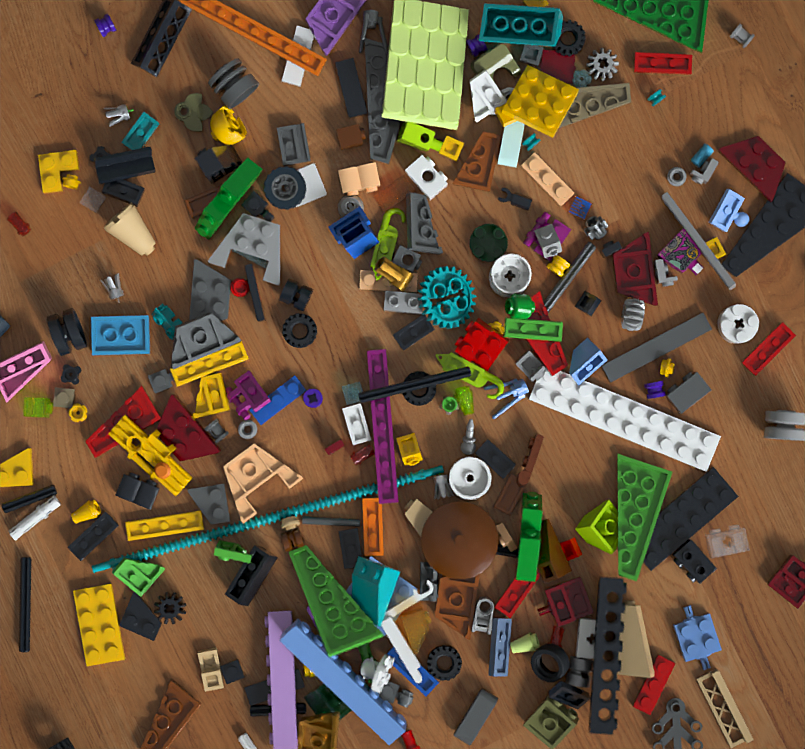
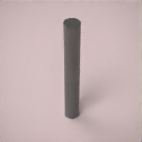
M303 516L302 524L360 527V519Z

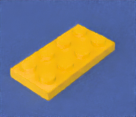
M112 583L74 590L73 594L86 666L125 660Z

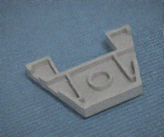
M243 213L209 258L208 263L225 268L230 251L233 249L269 261L263 281L280 286V225Z

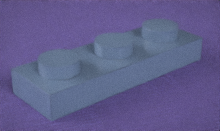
M493 618L488 676H508L512 619Z

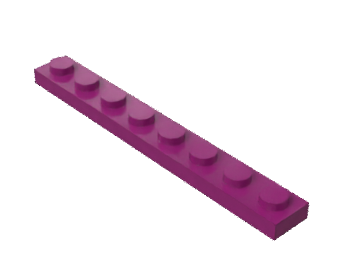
M386 349L367 351L370 390L389 386ZM390 396L371 401L379 504L399 503Z

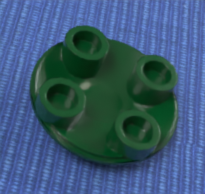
M483 224L475 228L471 234L470 249L474 256L481 261H496L507 250V236L503 229L497 225Z

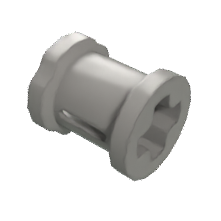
M740 23L729 37L735 38L745 48L755 35L748 33L742 28Z

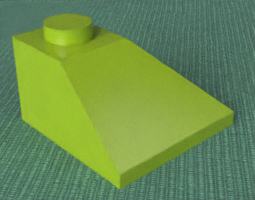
M606 500L586 514L575 530L586 543L608 554H613L618 547V510L610 500Z

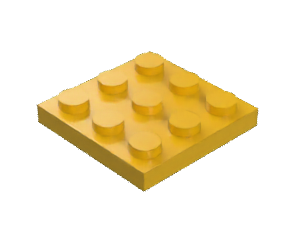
M527 65L501 113L553 138L575 100L579 89Z

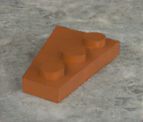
M483 131L452 184L490 192L502 135Z

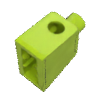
M407 121L402 123L396 139L399 143L424 152L430 148L439 152L443 144L442 140L434 138V131ZM420 136L424 137V142L421 141Z

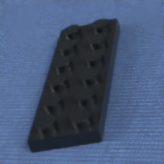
M714 467L659 512L643 561L650 571L739 497Z

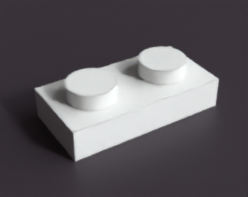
M361 403L342 408L352 444L356 445L370 441L371 437Z

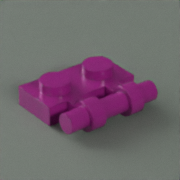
M544 212L541 217L537 218L535 221L536 225L531 232L528 231L526 234L527 238L523 242L527 247H530L532 242L538 244L534 252L543 258V252L534 230L550 225L547 221L551 215L547 212ZM555 219L552 225L562 244L571 229ZM553 256L547 257L545 259L550 262Z
M247 371L234 381L237 386L236 389L233 390L231 387L225 389L227 399L230 403L234 404L236 412L244 420L249 419L251 416L248 412L249 408L252 407L257 412L271 402L250 371ZM242 394L246 399L243 403L239 399Z

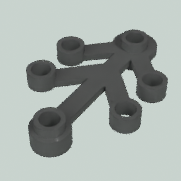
M670 699L666 704L667 712L658 722L653 723L651 728L655 734H661L664 730L663 726L671 718L672 727L659 741L654 742L652 748L655 749L657 744H661L662 749H665V745L673 738L674 749H682V737L691 745L692 749H695L694 744L696 742L700 743V748L698 749H703V743L695 739L680 725V717L696 733L702 730V724L685 712V704L681 699ZM679 705V710L673 711V706ZM694 723H699L697 730L693 729ZM660 725L661 730L655 731L654 727Z

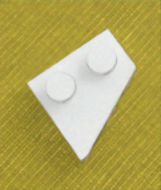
M486 69L469 80L476 122L507 102Z

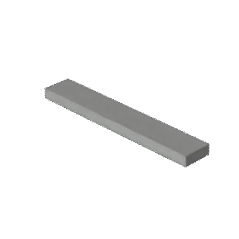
M668 192L663 194L662 201L692 238L729 290L735 288L736 283Z

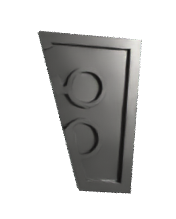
M411 192L406 194L407 249L437 255L442 254V247L438 246L436 239L438 237L437 231L432 226V214L426 195Z

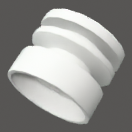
M506 254L501 256L490 270V287L496 294L505 298H509L512 294H521L531 281L532 272L530 265L520 255ZM508 273H510V276H514L511 282L508 281V278H505Z

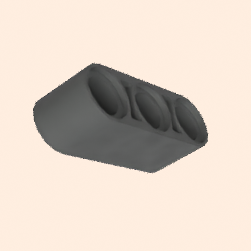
M481 688L453 736L470 746L499 698Z

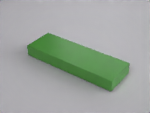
M505 317L503 337L561 342L563 322Z

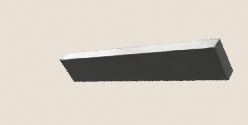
M701 313L601 367L611 383L712 330L705 314Z

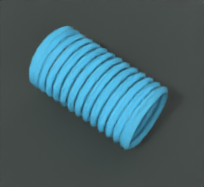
M704 143L693 156L691 162L700 168L714 150Z

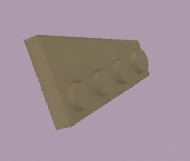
M629 83L577 88L579 92L559 128L631 103Z

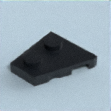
M133 592L119 626L155 641L162 622L157 619L158 617L155 616L140 596Z

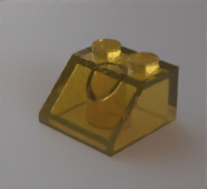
M422 607L401 614V620L413 654L418 653L429 630V623H431L428 610L424 611Z

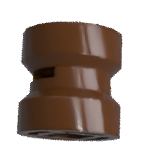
M299 528L294 529L291 533H281V539L286 552L291 551L294 547L300 548L304 546Z

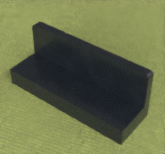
M151 147L94 158L99 184L155 173Z

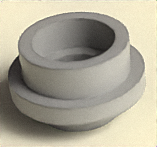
M680 167L672 168L667 174V180L673 186H681L686 181V172ZM676 173L679 174L680 179L675 180L673 178V175Z
M244 420L239 424L238 432L242 438L251 439L257 433V425L251 420ZM246 426L251 427L250 433L244 431Z

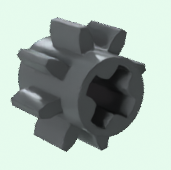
M592 216L585 222L587 228L583 229V231L591 240H599L606 235L607 231L605 228L608 227V224L601 216Z

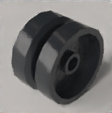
M74 308L63 311V320L58 314L47 317L50 335L60 356L70 354L72 345L76 350L87 347L85 333Z

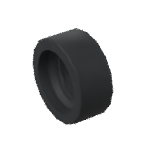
M552 643L544 644L531 657L533 672L545 682L560 680L569 669L568 655L560 646ZM542 654L551 655L557 661L559 666L558 672L550 671L545 667L541 658Z

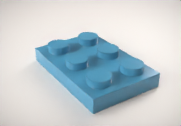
M149 315L91 317L92 355L150 354Z

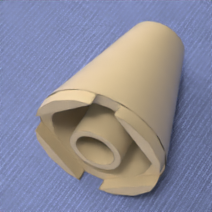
M132 202L125 206L121 212L117 213L103 227L108 233L141 256L143 254L148 256L155 249V241Z

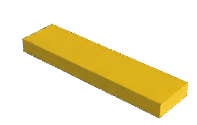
M241 341L176 369L170 368V371L178 387L246 361L249 358Z
M201 510L125 522L128 541L204 530Z

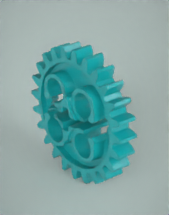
M448 266L435 268V270L429 271V275L424 276L426 282H420L423 289L418 290L422 294V297L417 298V300L422 301L419 308L425 309L422 315L428 314L427 321L433 320V326L439 324V328L446 327V329L459 327V324H465V320L470 319L468 313L474 312L471 306L476 305L472 301V298H475L476 295L471 292L475 290V287L470 288L469 285L472 280L466 281L467 274L461 275L462 270L455 271V267L448 268ZM463 289L462 293L464 296L451 297L431 306L432 302L429 299L443 298Z

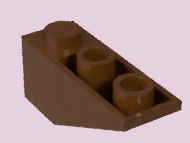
M549 518L542 520L537 567L544 583L559 579L572 570Z

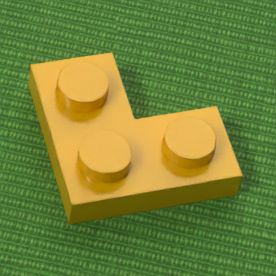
M77 150L38 155L43 193L63 191L61 172L79 170Z

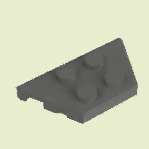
M194 259L189 321L209 312L220 321H224L229 317L231 280Z
M211 312L175 326L171 367L176 369L241 342V339Z

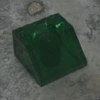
M321 683L303 697L315 715L340 712V721L352 711L324 683Z

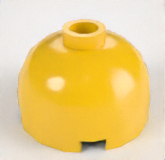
M226 106L221 107L212 115L210 120L211 136L214 140L220 141L223 144L233 145L244 139L247 131L242 120L239 117L236 120L232 115L234 111Z

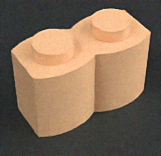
M376 162L338 170L343 194H347V196L358 195V191L366 190V193L377 191V187H380Z

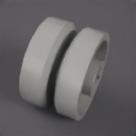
M789 410L765 411V421L767 423H776L777 427L764 428V438L805 441V429L795 428V425H805V413H796V411Z

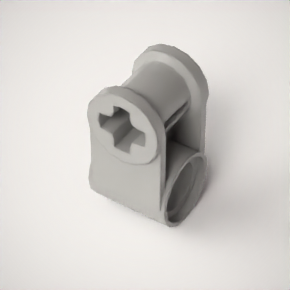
M487 596L480 597L476 602L471 632L481 631L491 635L494 605ZM483 601L490 603V608L486 611L481 610L479 607Z

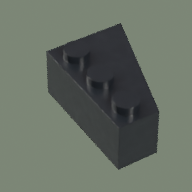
M233 145L212 147L210 149L204 148L195 157V160L211 184L231 173L243 163Z

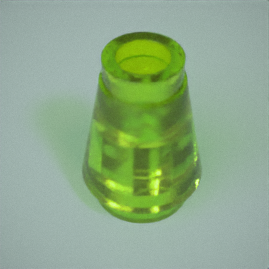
M469 386L455 389L454 397L463 415L473 414V391L470 390Z

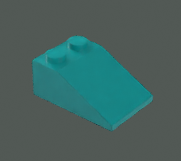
M359 556L352 574V599L359 605L366 616L371 619L373 624L381 627L400 571Z

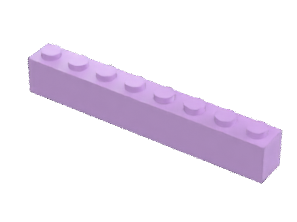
M292 611L268 612V616H265V628H269V635L265 637L266 647H269L270 655H266L267 667L270 666V674H267V685L271 686V694H268V705H272V713H269V725H273V733H269L270 745L273 744V749H298L294 654L279 641L282 632L293 623Z

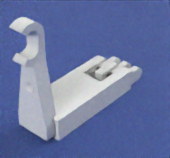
M427 580V584L430 587L428 591L418 594L417 589H413L414 595L386 610L381 625L416 683L422 681V676L418 670L421 665L393 617L433 592V584L429 580Z

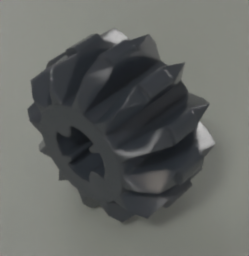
M166 592L165 598L161 595L158 597L162 603H154L155 606L160 607V609L154 610V613H161L157 618L158 620L165 617L164 624H167L169 619L172 624H175V617L181 621L183 618L180 614H186V611L181 608L187 606V604H180V601L183 599L182 596L175 599L176 592H173L171 598L169 592ZM166 604H173L175 606L173 608L175 610L174 613L173 611L167 612L166 609L168 607H166Z

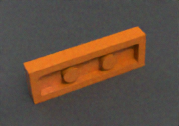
M362 498L364 556H384L382 504H379V498Z

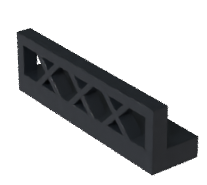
M163 0L131 64L157 77L192 9L178 0ZM178 7H180L184 12L181 18L176 19L175 13ZM173 25L174 32L168 36L167 28ZM165 42L164 51L159 53V44ZM156 58L157 64L154 70L148 68L150 61Z

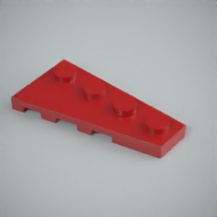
M539 291L531 297L532 301L535 302V311L528 319L550 321L548 311ZM526 339L551 376H554L568 366L560 342Z

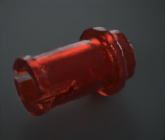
M13 212L7 218L18 231V235L23 237L30 232V224H26L17 212Z
M368 444L356 453L352 452L350 458L355 466L361 465V462L375 455V452L371 445Z
M553 626L551 639L547 644L552 643L562 648L561 643L565 628Z

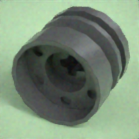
M239 58L223 65L208 82L211 88L216 87L214 89L216 94L225 91L221 101L228 109L239 105L259 86V82L252 74L242 76L247 68L245 66L240 67L242 62Z

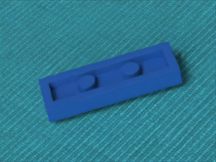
M293 376L268 395L271 402L257 412L252 408L249 411L259 424L262 425L307 390L298 378Z
M393 646L387 653V655L394 657L393 666L425 696L439 684V681L422 665L418 668L422 681L416 683L395 647Z

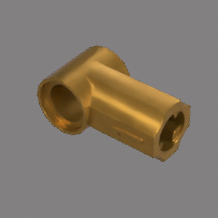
M384 256L375 264L374 270L388 279L390 284L404 292L414 277L413 274L402 267H398Z

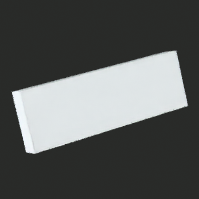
M297 26L293 41L311 50L314 35L310 29ZM287 61L282 82L300 87L305 70Z

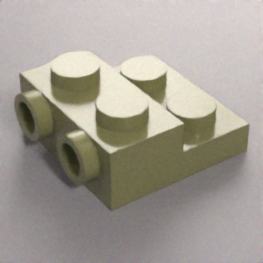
M548 695L537 707L536 711L524 722L523 726L550 749H554L577 725L579 718L574 709H567L563 703L550 698Z

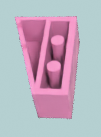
M44 341L0 361V391L6 402L51 361L52 356Z

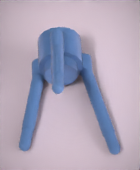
M515 378L511 381L503 382L504 386H512L509 387V391L497 396L496 399L500 400L511 394L513 397H517L494 414L492 419H496L516 402L525 398L524 394L528 393L529 390L523 379L517 380ZM494 384L490 386H485L484 390L495 389L498 387Z

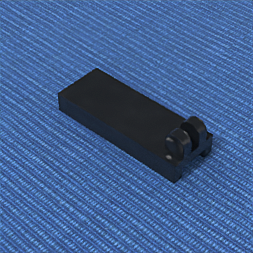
M105 512L67 548L82 561L119 525Z

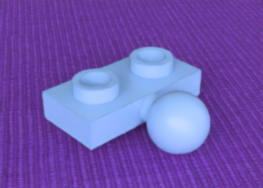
M726 189L709 223L724 232L728 231L733 219L737 226H746L749 223V216L745 212H738L745 198L730 189Z

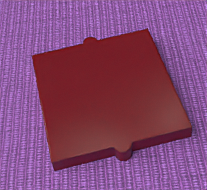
M543 50L542 60L539 64L541 71L567 84H573L574 70H576L575 55L562 56L561 53H557L555 50Z

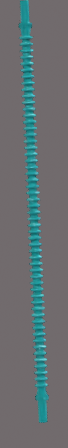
M440 465L426 470L420 469L416 473L410 472L409 475L405 473V476L399 475V478H397V488L399 485L404 486L405 483L409 485V482L415 483V480H425L426 477L443 473V466ZM373 482V485L367 484V487L362 486L361 489L357 487V490L351 489L350 492L346 490V493L340 492V495L335 493V496L330 495L329 498L325 496L324 499L319 498V501L314 499L312 503L311 501H308V504L304 502L302 506L298 504V507L292 506L291 509L287 507V510L282 509L281 512L277 510L276 513L271 512L270 515L266 513V516L260 515V518L255 516V519L250 518L244 524L239 521V524L234 522L232 526L228 524V527L223 526L222 529L218 527L217 530L212 529L211 532L207 530V533L201 532V535L196 533V536L191 535L190 538L187 536L185 539L180 538V541L175 539V542L169 541V544L165 542L162 546L161 544L158 547L154 545L152 549L148 547V550L142 549V552L137 550V553L132 552L131 555L127 553L126 556L121 555L120 558H111L110 561L92 565V570L95 573L109 568L114 569L124 557L142 561L143 558L147 560L148 557L153 558L154 555L158 557V554L164 555V552L169 554V551L174 552L175 549L178 551L180 548L185 549V546L190 548L192 544L193 546H196V543L200 545L202 541L206 543V540L211 542L213 538L217 540V537L222 538L223 535L227 537L228 534L233 535L234 532L238 534V531L244 532V529L249 531V528L254 529L255 526L259 528L260 525L265 526V523L270 525L272 521L276 523V520L281 521L282 518L285 519L293 515L297 517V514L303 515V512L308 514V511L313 512L314 509L318 511L319 508L324 509L325 506L329 508V505L335 506V503L339 505L340 502L343 501L345 503L346 500L350 502L352 498L356 500V497L361 498L362 495L367 497V494L372 495L373 492L377 494L378 484Z

